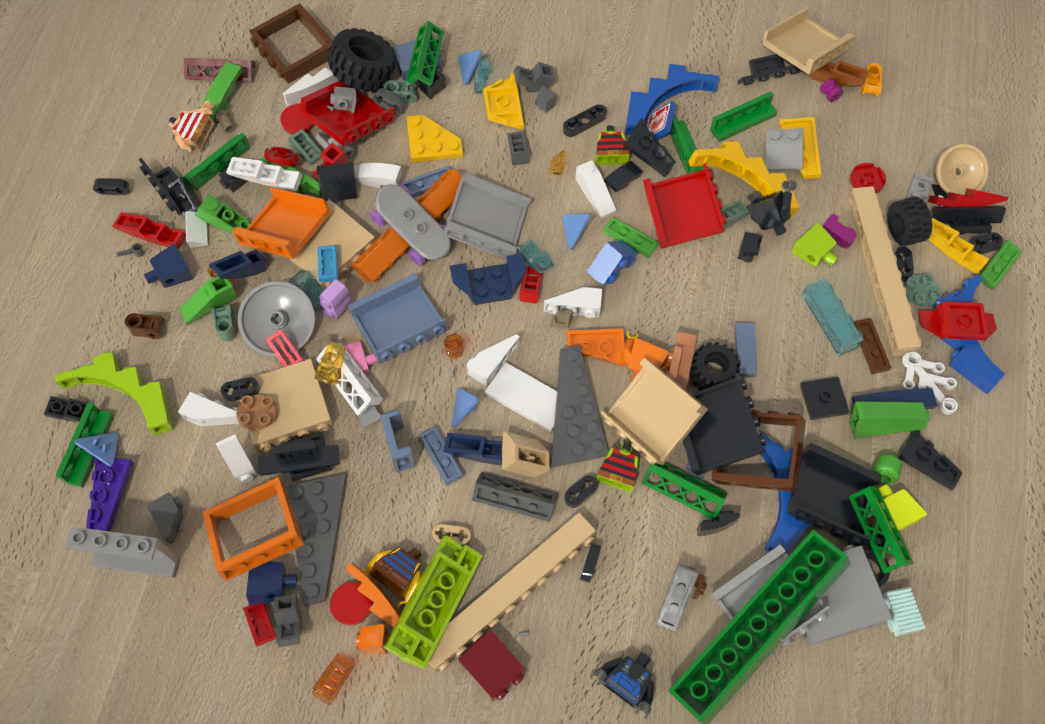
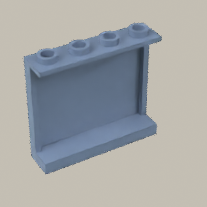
M415 273L348 305L353 320L379 364L390 361L393 357L406 353L411 348L424 344L426 341L448 331L445 319H442L420 286L419 279Z

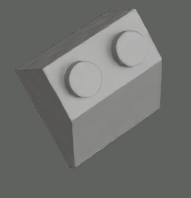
M803 128L767 130V170H803Z

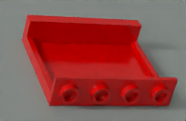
M340 81L302 97L300 102V113L343 147L367 136L375 130H379L394 120L395 107L384 110L358 90H356L354 113L337 109L331 111L327 105L333 107V104H330V94H334V87L349 88Z
M706 163L703 164L704 170L653 184H651L650 178L643 180L660 249L724 233V225H727L725 214L721 215L722 204L720 199H716L715 195L718 194L716 184L711 182L713 180L712 171L707 169Z

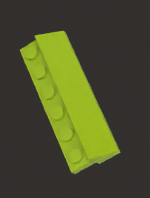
M446 535L443 536L383 648L398 656L401 661L423 669L426 668L483 555L467 545H460Z

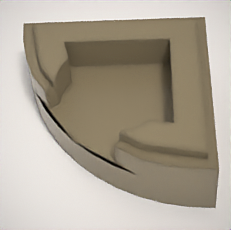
M572 309L558 311L553 316L550 325L569 328Z

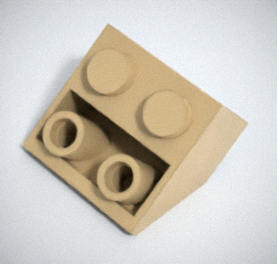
M503 432L502 470L537 478L549 471V451L539 440Z

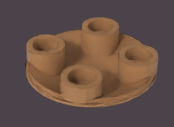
M261 394L246 395L241 399V403L237 408V420L242 427L248 430H262L275 420L277 407L270 396Z

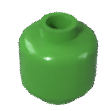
M885 454L877 458L873 472L882 475V484H892L899 480L903 465L894 455Z

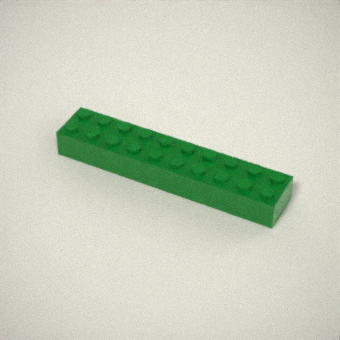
M812 530L668 690L669 693L701 724H709L850 566L848 556L815 530Z

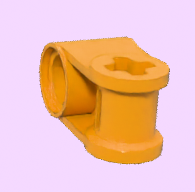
M870 63L866 68L870 72L864 85L861 86V94H875L876 97H879L882 89V67L877 63Z

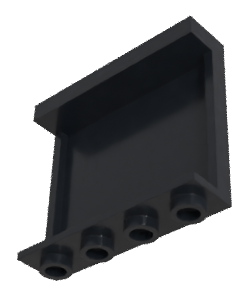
M737 373L734 374V379L691 394L708 408L683 440L691 470L697 476L766 452L764 447L767 445L766 438L763 433L760 434L758 429L761 426L757 414L753 415L751 409L754 408V403L751 396L747 397L745 391L748 389L747 383Z
M810 443L802 449L797 492L791 493L787 514L793 516L798 521L811 524L815 529L829 532L833 537L842 538L851 545L861 546L871 541V538L865 536L864 529L849 496L869 486L881 483L882 475ZM863 495L857 498V502L860 507L866 509L868 500Z

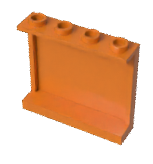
M270 187L269 190L273 195L270 202L247 229L235 227L232 233L240 245L294 259L328 218L331 211L327 202L322 198Z

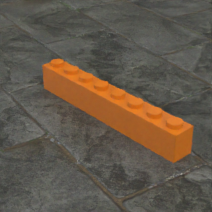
M457 169L447 170L417 200L421 207L435 221L442 216L441 213L452 206L462 178ZM390 226L351 266L364 282H375L381 277V273L384 270L389 269L394 264L393 261L397 257H401L406 252L405 249L409 244Z

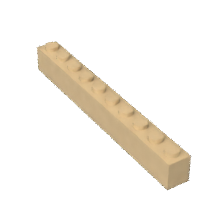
M873 186L852 188L847 199L892 357L903 356L907 352H917L921 347V338L917 334L916 321L912 318L911 305L906 298V288L902 284L901 271L898 270L897 258L892 251V241L888 237L887 225L883 220V211L878 204V194L875 193Z
M580 513L575 515L448 623L428 662L435 673L439 670L443 672L451 665V659L455 656H462L468 650L467 646L472 641L476 643L484 636L483 632L490 627L492 629L501 621L499 618L505 613L509 615L517 607L516 603L521 599L523 601L528 599L533 593L531 590L536 586H543L548 581L547 577L552 572L558 573L564 567L563 563L568 558L571 561L579 554L578 550L582 546L587 547L595 540L596 530Z

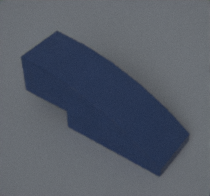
M255 249L246 254L242 251L236 252L210 263L209 267L220 279H240L266 271L267 260Z
M447 433L443 450L445 453L468 460L502 466L503 441L487 440L486 436Z

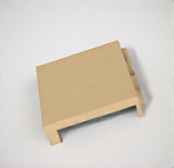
M807 7L774 27L767 29L764 33L762 45L810 75L850 50L854 35L848 33L841 38L807 18L809 11Z
M330 199L326 202L331 214L294 259H290L320 285L322 292L333 281L319 282L318 247L337 246L338 279L349 273V270L353 268L351 264L375 242V237Z
M643 358L639 363L643 366L641 371L607 413L601 411V414L605 417L604 421L611 427L615 426L619 430L617 433L621 437L632 441L631 446L639 452L643 451L646 454L645 458L653 465L655 463L664 465L708 408L652 361Z
M311 359L253 377L260 385L258 394L272 397L277 407L276 418L268 427L256 431L249 430L252 444L257 452H265L274 446L280 445V443L310 436V434L316 432H325L330 427H333ZM249 384L247 389L252 390L253 385Z

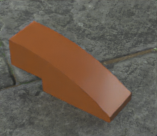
M837 59L836 64L829 62L813 72L811 79L824 83L826 80L833 78L837 82L836 85L858 86L864 85L870 71Z

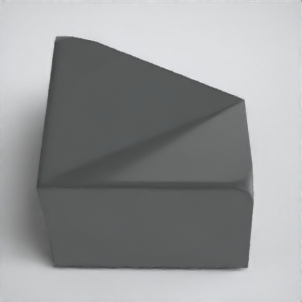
M542 86L535 104L547 113L555 107L556 95L545 86Z

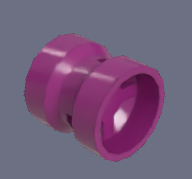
M833 78L826 80L819 88L823 94L827 95L829 102L836 101L844 92L840 86L836 85L837 82Z

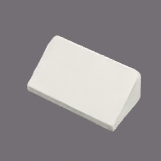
M185 211L186 241L189 247L208 246L207 222L195 215L196 212Z

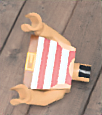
M205 101L202 108L182 111L179 118L171 117L168 124L173 128L172 132L176 136L175 140L181 149L191 152L193 147L201 151L215 124L208 115L213 114L211 109L215 107L214 104Z

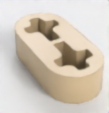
M441 524L435 526L432 531L433 540L437 544L440 543L441 539H439L436 533L439 534L441 530H444L446 535H450L448 536L462 546H468L471 541V533L465 527ZM461 533H464L467 538L460 542L459 538L453 537V535L460 536Z

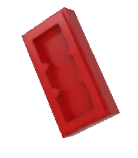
M265 603L243 607L256 647L277 639Z

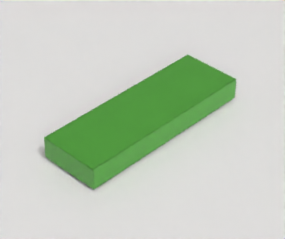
M612 217L603 229V233L617 241L623 240L632 249L647 258H650L659 245V242L615 217Z
M1009 240L1005 241L981 272L980 276L983 277L981 282L991 290L994 289L1021 254L1022 250Z

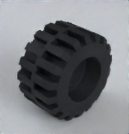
M912 197L891 204L887 213V222L891 236L900 246H908L930 238L933 228L932 216L927 204L921 198Z
M711 342L707 343L706 346L703 344L699 350L695 351L690 368V380H694L692 384L694 386L698 385V390L701 391L734 379V374L737 373L739 375L741 369L739 368L741 362L738 360V354H734V349H728L724 343L723 346L719 345V342H715L714 345ZM716 363L723 368L724 373L713 374L706 369L705 364Z

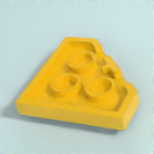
M425 115L406 116L411 163L463 157L462 142L459 137Z

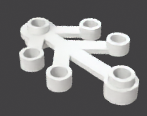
M917 352L905 353L902 357V364L906 367L905 380L901 384V389L914 388L913 376L915 371L919 376L918 389L933 388L935 398L940 404V411L946 415L953 414L958 408L957 402L953 398H946L935 385V383L943 385L946 390H953L957 386V381L954 378L937 376L945 370L944 364L922 360ZM923 368L931 369L933 374L926 373Z

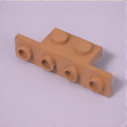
M678 332L674 352H669L667 363H671L670 371L666 370L665 373L686 390L697 336Z

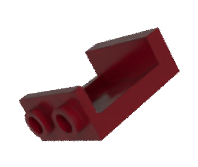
M491 630L458 659L459 664L469 672L493 702L496 699L501 701L509 693L507 689L512 684L516 686L525 678L523 675L525 673L524 666Z

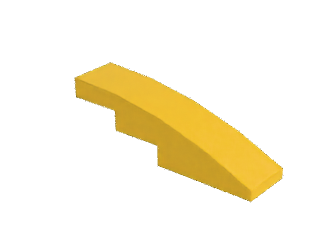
M932 218V234H930L928 240L957 263L973 273L979 274L988 264L989 259L973 251L974 245L959 238L960 232Z

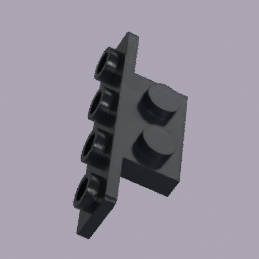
M777 54L748 61L751 75L742 77L737 82L738 85L744 84V86L753 84L756 80H759V82L767 81L770 79L769 77L773 76L777 79L785 76L786 73L794 75L800 73L801 69L795 65L785 67L781 56Z
M142 158L138 159L141 163L140 170L145 176L149 175L150 178L148 180L154 188L158 187V194L162 200L166 199L168 201L166 204L171 212L175 211L178 216L181 215V211L166 187L178 179L172 169L168 166L154 174Z
M1005 206L934 207L932 218L943 224H949L952 229L960 232V235L965 233H991L992 225L990 223H1002L1006 208Z
M310 439L301 440L299 443L283 442L280 445L274 446V454L258 456V473L260 476L339 465V446L318 447L315 440L312 441Z

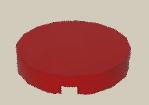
M300 104L290 105L281 113V125L289 134L293 135L301 129L307 133L314 127V123L300 113Z
M271 147V150L266 148L264 152L266 160L278 165L296 166L300 161L299 154L295 152L294 155L287 148Z
M872 163L858 164L850 175V184L853 188L873 186L875 193H879L886 183L884 171L880 167H875Z
M345 583L339 586L331 596L330 611L341 624L348 626L358 625L371 613L369 609L373 605L372 600L357 590L361 585L359 583Z

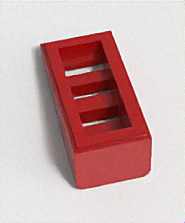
M525 266L526 271L522 279L519 300L536 304L538 302L543 268Z

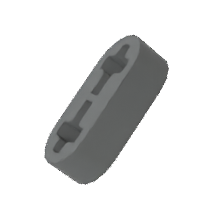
M380 88L373 95L374 102L386 110L395 107V115L401 114L405 108L404 100L386 89Z

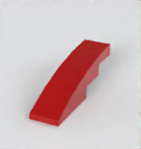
M967 188L965 195L948 192L947 199L930 195L928 202L950 207H971L1004 202L1008 200V197Z
M121 212L112 225L114 229L158 245L169 247L175 243L177 249L180 248L186 238V233L183 230L172 229L165 223L151 221L147 216Z

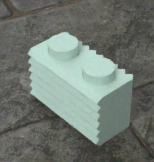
M911 587L892 590L882 594L892 617L887 624L889 630L894 632L895 637L925 629L924 621L917 607Z

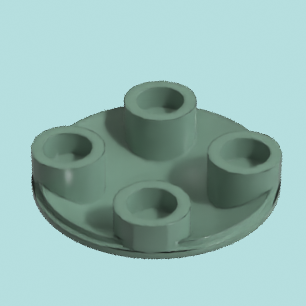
M929 273L924 275L915 274L905 281L906 296L918 306H933L942 296L938 284Z

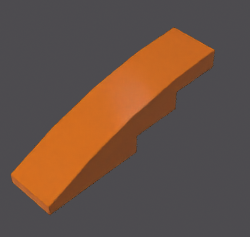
M354 562L349 563L345 571L362 582L357 590L374 602L369 610L394 627L401 615L397 607L370 575Z

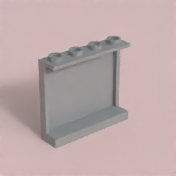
M464 173L459 182L442 235L506 259V256L515 255L516 243L527 206L531 199L523 194L512 192L505 187L497 186L490 181L477 178L472 174Z
M79 527L71 528L65 547L66 549L94 552L91 566L95 568L169 578L175 577L180 559L158 538Z
M781 544L712 593L730 620L737 615L789 557ZM821 598L778 646L786 647L793 642L791 637L796 633H799L801 636L811 629L809 624L814 620L819 623L829 616L827 611L830 608L826 606ZM773 651L766 660L775 655V651Z
M849 545L842 548V552L849 558L850 566L821 597L826 606L830 608L827 611L829 616L819 623L814 620L809 624L811 629L805 632L806 637L804 638L807 646L880 625L892 619L862 546L854 547V545Z

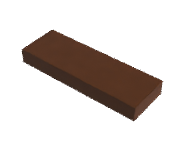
M872 319L853 322L852 327L871 374L890 371L892 367Z

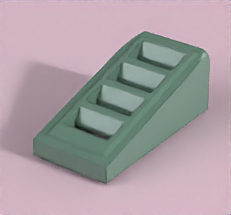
M303 129L289 137L288 143L310 165L321 159L320 154L322 151ZM310 148L313 149V150L310 151L309 153H306V151L309 150ZM316 152L318 155L311 159L309 156Z
M740 200L726 205L720 210L721 215H726L727 225H724V229L750 215V212Z

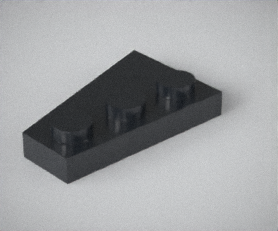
M641 118L623 147L665 177L675 161L664 146L657 142L654 138L655 134L652 130L649 131L644 125L645 121Z
M920 430L912 431L898 459L952 491L956 487L962 472L945 455H940L933 448L934 444L930 440L926 441L920 435Z

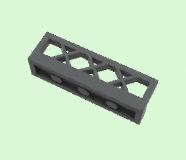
M481 472L475 483L472 500L550 522L558 493Z

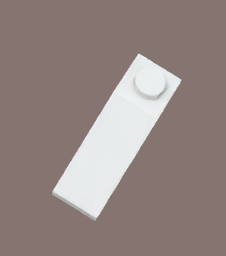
M591 160L577 166L575 180L600 219L615 213L614 203L601 173Z
M516 334L479 352L475 358L472 357L467 364L468 375L487 387L503 364L519 346L520 336Z
M235 434L215 443L239 484L248 483L258 476L248 453Z

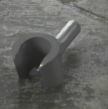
M134 243L128 250L116 252L117 257L133 253L137 257H142L145 254L139 243Z

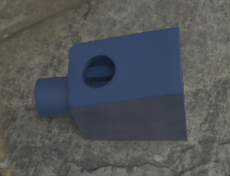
M175 243L151 258L150 263L154 270L144 274L149 284L160 280L164 288L194 279Z
M268 561L249 570L246 591L249 606L273 602L274 597L284 596L285 587H297V574H286L284 564Z

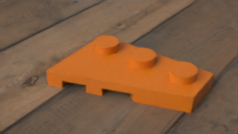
M623 328L566 331L567 347L579 345L581 354L584 356L626 366L623 355L625 345Z

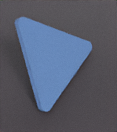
M481 50L458 56L463 84L465 85L468 84L475 67L479 68L480 61L478 60L482 54Z
M589 214L562 216L569 249H573L579 237H582L581 233L584 228H587L586 224L590 219Z
M462 388L457 389L451 425L453 428H456L470 411L474 412L479 398Z
M114 432L79 438L75 440V444L106 465L112 466L118 433Z

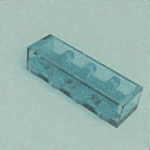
M826 279L806 286L802 297L837 355L841 356L858 349L863 342L862 334L853 324L852 317L843 308L842 301L835 295L832 285Z

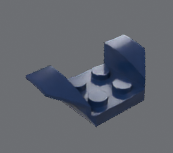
M523 254L506 256V264L467 270L466 263L449 266L452 283L466 293L474 305L512 299L514 289L526 271Z

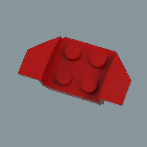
M945 301L939 304L934 311H918L921 327L941 339L945 337L946 339L986 341L997 330L994 314L985 313L983 303Z

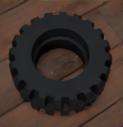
M352 28L350 30L345 29L334 37L328 56V65L334 77L337 76V79L345 83L349 88L351 86L358 91L369 92L371 90L374 92L384 88V84L391 79L397 58L393 47H390V43L387 40H383V37L375 35L372 31L368 32L366 29Z

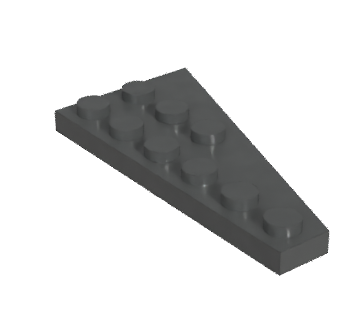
M578 345L562 348L559 352L550 468L602 458L608 455L580 347Z
M346 473L286 486L304 542L303 546L295 549L304 606L326 602L329 575L331 563L333 562V551L336 544L341 502L347 477Z

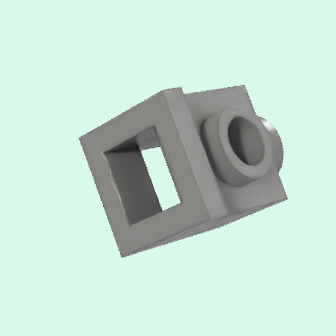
M334 87V94H330V104H333L334 109L347 110L354 113L356 105L355 88Z
M916 173L910 182L905 199L919 197L925 201L934 178Z

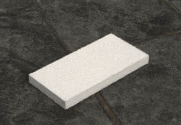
M505 362L486 389L485 395L551 432L554 428L556 390Z

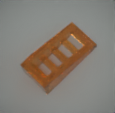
M337 653L313 686V696L331 705L355 667V663ZM336 664H340L341 666L345 667L346 670L343 671L339 669L338 667H336ZM332 671L335 672L336 674L340 675L341 677H340V678L335 677L334 675L331 674ZM327 679L335 683L334 687L326 682ZM322 687L328 690L329 693L322 690Z

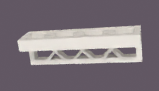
M328 343L316 360L357 416H361L370 405H379L383 398L342 343ZM328 354L331 356V365H328L324 360ZM336 367L341 369V379H338L336 376ZM347 381L352 384V393L346 390ZM357 396H360L364 401L361 407L357 405Z

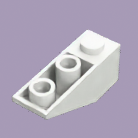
M582 287L544 301V312L556 314L560 310L572 309L571 316L599 317L602 289Z
M190 392L178 411L184 420L198 426L240 424L236 416L237 408L232 407L230 409L225 407L226 405L218 400L213 402L202 393L194 394Z

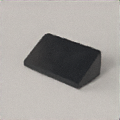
M179 177L166 186L184 218L185 211L197 212L202 203L187 177Z

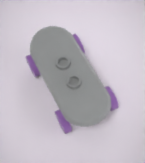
M388 184L378 191L375 198L377 210H373L369 214L370 218L379 227H383L388 223L413 248L408 255L415 264L422 266L426 262L425 258L437 260L449 252L451 240L449 237L442 235L445 226L437 223L413 198L411 192L404 185Z

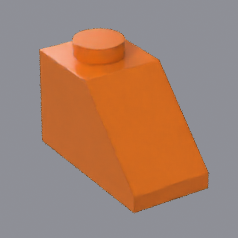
M378 624L361 627L360 633L356 635V646H359V651L361 653L387 654V650L383 648L389 637L386 626Z

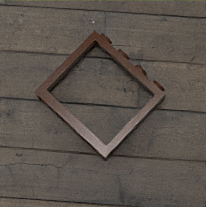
M300 3L249 31L253 47L258 48L260 55L263 58L266 57L272 69L275 68L278 76L283 78L288 84L328 62L333 40ZM300 20L323 47L286 67L263 39Z
M752 409L753 415L757 414L760 424L796 426L789 479L725 473L726 466L713 470L711 480L719 485L797 492L806 420L800 414H794L793 412L780 414L778 411L771 410L768 413H760L759 410Z

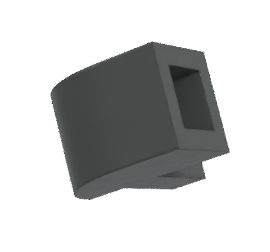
M538 62L532 70L516 66L514 69L515 83L526 86V92H540L542 86L548 88L555 80L553 66Z
M296 594L274 597V616L277 622L278 647L300 644L302 618Z

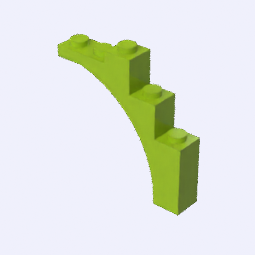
M105 352L93 357L94 364L84 365L81 368L66 370L55 375L56 383L63 390L81 384H96L111 387L127 394L141 407L148 429L153 435L174 430L165 388L159 381H153L144 385L142 374L136 366L120 370L119 360L113 352Z

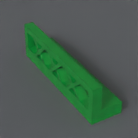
M427 21L418 29L406 79L410 84H413L418 79L428 86L433 84L444 31L430 21ZM432 31L438 34L437 39L434 38ZM430 43H432L434 47V52H432L429 47ZM428 56L430 58L431 65H429L426 60V57ZM423 70H426L428 78L422 75Z
M770 91L713 117L710 131L721 142L775 117L777 110L771 104L774 94Z
M674 114L669 134L686 174L704 170L703 166L690 167L688 161L697 149L685 121H678Z
M243 133L237 134L187 173L184 177H187L191 186L198 190L230 164L232 157L239 158L248 151L250 146L246 135Z
M88 402L55 475L63 483L81 488L84 487L94 464V456L76 445L75 440L107 434L115 416L112 412L99 410L95 404Z
M666 462L664 465L657 463L653 465L651 463L642 481V484L714 520L728 494ZM651 472L659 475L662 482L655 484L649 481ZM667 484H677L680 491L675 493L669 491ZM685 493H695L698 500L694 502L687 500ZM712 501L718 504L714 513L705 508L704 502Z
M869 486L849 496L866 536L871 538V541H869L883 573L887 574L900 567H908L914 564L879 488ZM863 495L868 500L866 509L860 507L857 502V498ZM869 514L876 517L875 528L867 523ZM878 533L884 535L886 539L884 547L876 543ZM886 553L892 554L897 563L888 567L884 560Z

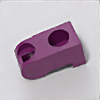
M833 213L825 222L823 228L836 241L839 247L847 249L852 246L857 234L854 229L837 221L839 217Z

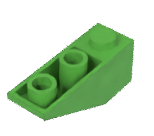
M210 194L207 195L195 214L209 225L232 233L235 227L247 229L252 223Z
M216 276L207 281L179 308V311L186 323L189 324L210 313L212 307L219 308L238 298L228 279H220Z

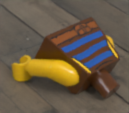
M401 547L378 552L367 564V569H362L400 599L405 597V600L398 604V610H400L403 604H407L422 576L420 572L421 563L418 561L421 557V552L416 548H412L407 553Z

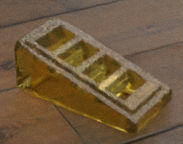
M329 341L315 373V380L326 384H338L346 346Z

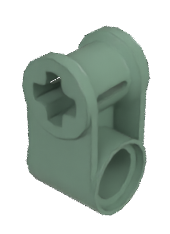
M389 80L384 84V89L400 97L405 103H413L417 100L415 94L416 82L410 84L406 80Z
M229 303L227 306L220 308L212 307L211 313L215 329L223 341L233 340L236 336V328L231 304Z

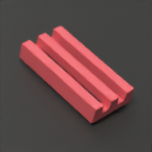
M282 329L266 339L284 367L289 365L273 344L272 340L274 339L290 360V365L304 361ZM281 335L283 337L285 342L288 344L290 349L297 357L296 361L290 355V353L283 345L278 336Z

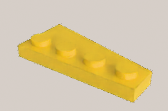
M805 117L779 120L781 129L803 128V170H799L802 179L821 178L815 118Z

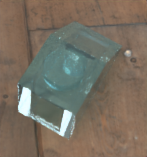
M300 270L287 281L301 289L308 296L316 311L323 308L320 304L319 296L324 289L310 271Z

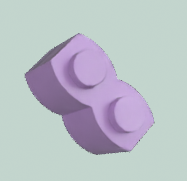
M336 279L319 296L320 304L324 308V314L336 320L348 308V305L352 303L347 287Z

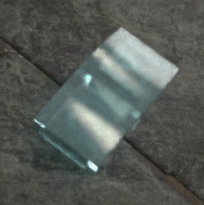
M483 55L476 68L475 94L482 93L481 86H485V80H488V73H491V64L487 62V55Z
M532 239L517 247L516 251L519 254H523L524 261L539 274L555 266L545 251H539Z

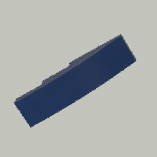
M933 388L893 390L852 397L853 405L855 402H921L924 404L925 409H934L938 406Z

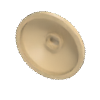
M959 144L948 148L937 162L936 178L942 190L947 194L948 192L965 195L967 188L980 191L988 178L989 168L986 157L978 148L969 144Z

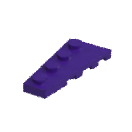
M94 457L95 471H92L93 490L90 491L91 508L88 509L86 529L110 532L134 462L130 459L114 458L113 465L108 466Z

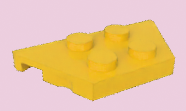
M511 73L510 77L504 81L500 79L495 84L483 89L487 119L522 130L524 129L518 88L517 83H515L514 73Z

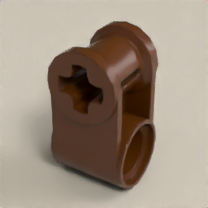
M131 313L125 318V325L133 336L160 339L162 336L160 333L162 325L165 324L166 320L158 315Z

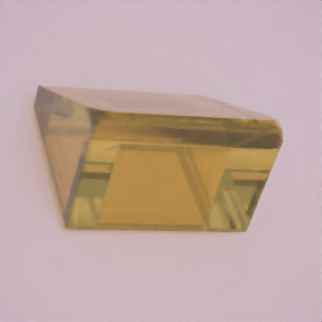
M562 150L552 158L549 168L550 174H562L565 163V151Z

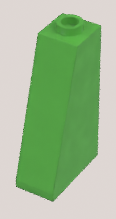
M855 402L849 424L854 439L923 430L930 420V414L928 410H925L924 404L921 402Z

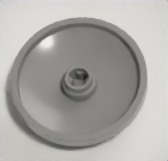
M273 281L255 287L246 295L238 312V327L242 338L253 350L268 357L277 356L266 339L282 329L296 350L299 351L308 343L315 329L316 316L312 302L301 289L286 282ZM281 335L278 336L290 355L294 354ZM272 340L282 357H286L276 340Z

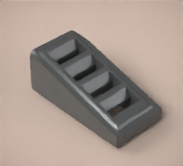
M524 131L507 133L512 165L528 164L529 153Z

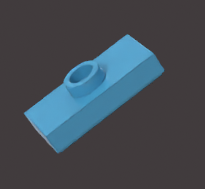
M336 245L318 247L319 282H331L335 279L339 281Z

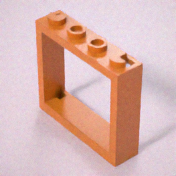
M279 477L202 512L216 569L225 581L304 545L287 488ZM278 495L289 531L225 560L216 523Z

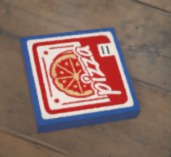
M673 101L654 111L648 117L646 127L649 131L652 130L656 140L671 131L676 103Z

